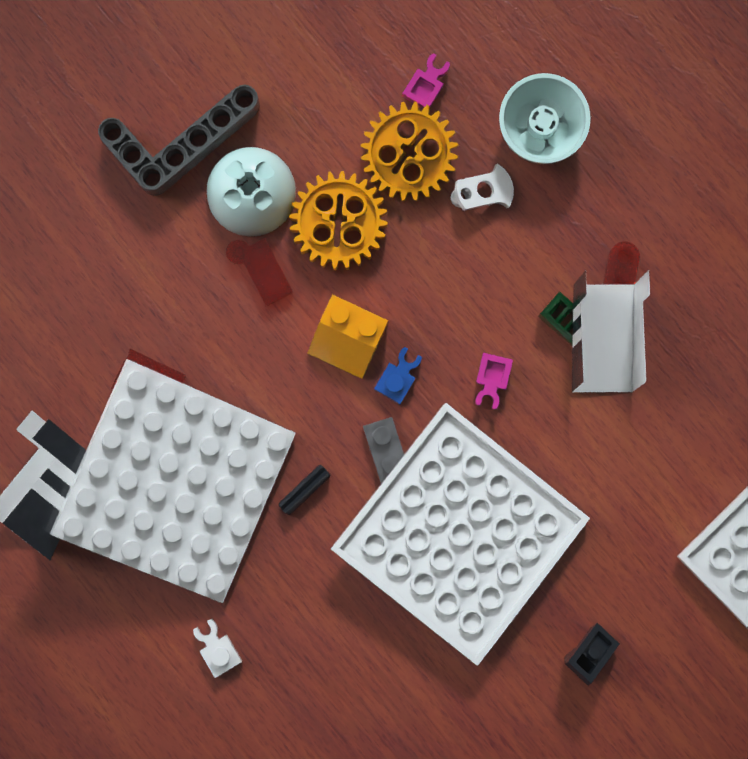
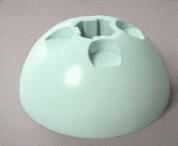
M548 73L525 77L513 85L502 101L499 114L501 133L509 148L519 157L538 164L556 163L574 154L588 135L591 119L589 105L581 90L568 79Z
M245 147L226 154L214 166L207 182V201L213 216L224 228L242 236H260L277 229L289 217L293 209L292 202H295L296 198L295 181L289 167L276 154L262 148Z

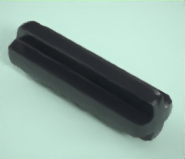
M318 465L279 502L281 510L285 514L291 515L330 478V473L322 465Z

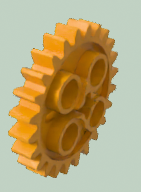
M401 102V108L398 112L390 105V115L386 116L380 111L379 117L381 122L370 121L371 126L375 130L373 132L364 131V135L370 138L369 143L361 144V147L368 150V154L361 156V160L370 161V165L364 168V172L374 171L375 174L370 179V182L375 183L380 180L379 191L381 192L390 187L389 197L393 198L398 191L401 192V199L403 201H406L408 193H412L413 199L418 201L419 192L421 191L426 197H430L429 188L433 187L440 191L441 188L438 181L441 179L449 182V178L445 175L446 171L455 172L456 170L449 164L450 160L459 159V156L451 153V150L459 147V144L449 140L456 133L455 131H445L450 123L448 119L440 123L438 122L441 115L439 111L435 112L432 116L429 115V105H426L422 112L419 111L417 102L413 103L411 110H408L405 102ZM411 122L414 124L415 132L410 138H402L400 136L399 129L403 123ZM426 129L427 134L414 148L417 155L414 158L411 156L407 157L400 170L394 174L392 172L394 167L406 154L403 148L406 145L408 147L413 146L421 131ZM430 140L438 142V153L432 157L425 156L423 152L424 144ZM392 146L396 150V158L390 163H385L381 158V152L385 147ZM412 164L418 165L421 171L419 178L415 181H408L405 177L406 168Z
M331 171L328 172L327 181H323L317 175V185L315 187L309 182L306 183L307 194L301 191L297 192L302 202H292V207L298 213L289 214V218L298 224L291 226L290 231L300 233L293 239L294 243L300 244L304 242L300 250L301 254L311 251L310 262H314L319 257L321 258L322 268L326 266L328 261L332 262L333 270H337L339 262H343L346 270H349L350 261L352 260L358 266H361L360 256L363 255L370 260L372 256L369 249H380L379 244L375 240L385 239V234L379 229L388 227V222L380 220L381 217L387 215V209H378L384 199L383 197L373 198L377 192L376 187L368 191L366 190L367 179H364L360 184L356 183L355 173L349 180H345L344 171L340 172L338 179H334ZM341 194L343 195L342 218L347 222L341 223L340 245L335 247V223L330 220L336 219L337 198ZM322 198H328L333 202V207L328 211H320L316 207L317 202ZM354 200L361 202L364 206L363 210L357 214L350 213L346 208L349 202ZM319 228H326L331 233L330 238L326 241H318L314 238L315 231ZM350 230H355L360 233L361 239L355 244H350L345 241L344 235Z

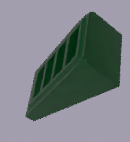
M559 291L538 317L572 346L573 336L569 331L573 328V318L565 328L560 323L569 313L573 315V303ZM561 305L565 309L554 319L551 315Z

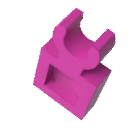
M434 53L427 60V71L423 72L417 69L402 93V97L412 103L417 102L418 106L422 109L426 105L432 106L444 83L437 79L445 76L449 71V62H446L441 69L434 68L433 63L436 59V54Z
M487 353L482 354L476 384L484 385V388L476 396L475 403L477 406L481 405L484 396H490L493 399L491 409L495 410L498 407L499 396L496 392L497 389L506 390L512 359Z

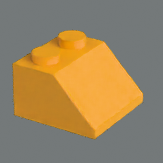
M332 294L307 354L363 379L387 328L388 320Z

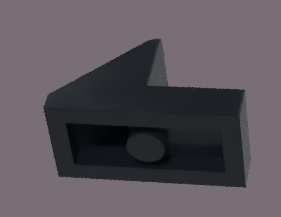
M596 623L589 629L577 647L565 655V665L589 686L620 643L601 625Z

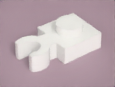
M213 619L207 621L211 627L209 635H203L198 627L193 629V632L199 641L205 642L207 647L200 650V653L216 678L241 663L242 659L228 635L219 639L217 636L218 626Z

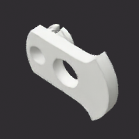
M496 164L491 173L457 180L455 182V190L451 193L452 204L462 208L463 211L492 204H501L507 209L510 207L514 196L513 183L506 170L499 164ZM480 182L487 183L490 186L491 196L489 198H483L478 194L477 186ZM461 193L465 195V199L462 198Z

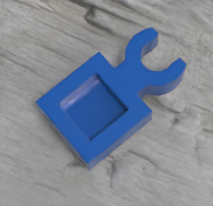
M406 347L399 353L398 366L396 367L389 363L374 388L375 391L399 405L416 379L408 373L410 370L417 368L422 359L418 355L413 363L406 362L404 359L408 351Z

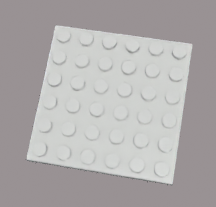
M126 359L50 534L223 603L296 433Z
M445 403L334 543L331 550L478 666L590 518Z

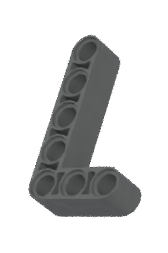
M239 85L154 157L148 153L119 119L107 118L103 120L99 125L98 134L104 145L147 194L158 196L168 190L252 119L259 111V99L254 88L249 85ZM243 96H249L253 99V103L249 107L243 108L237 105L238 100ZM221 115L228 116L230 122L225 127H218L214 124L217 117ZM116 128L121 130V135L118 139L113 141L107 139V134L110 130ZM197 135H205L207 137L206 143L201 147L192 145V139ZM132 151H139L141 153V157L136 163L126 162L127 155ZM174 154H181L184 156V160L179 166L169 165L170 157ZM156 173L161 176L160 182L157 185H146V178L150 174Z

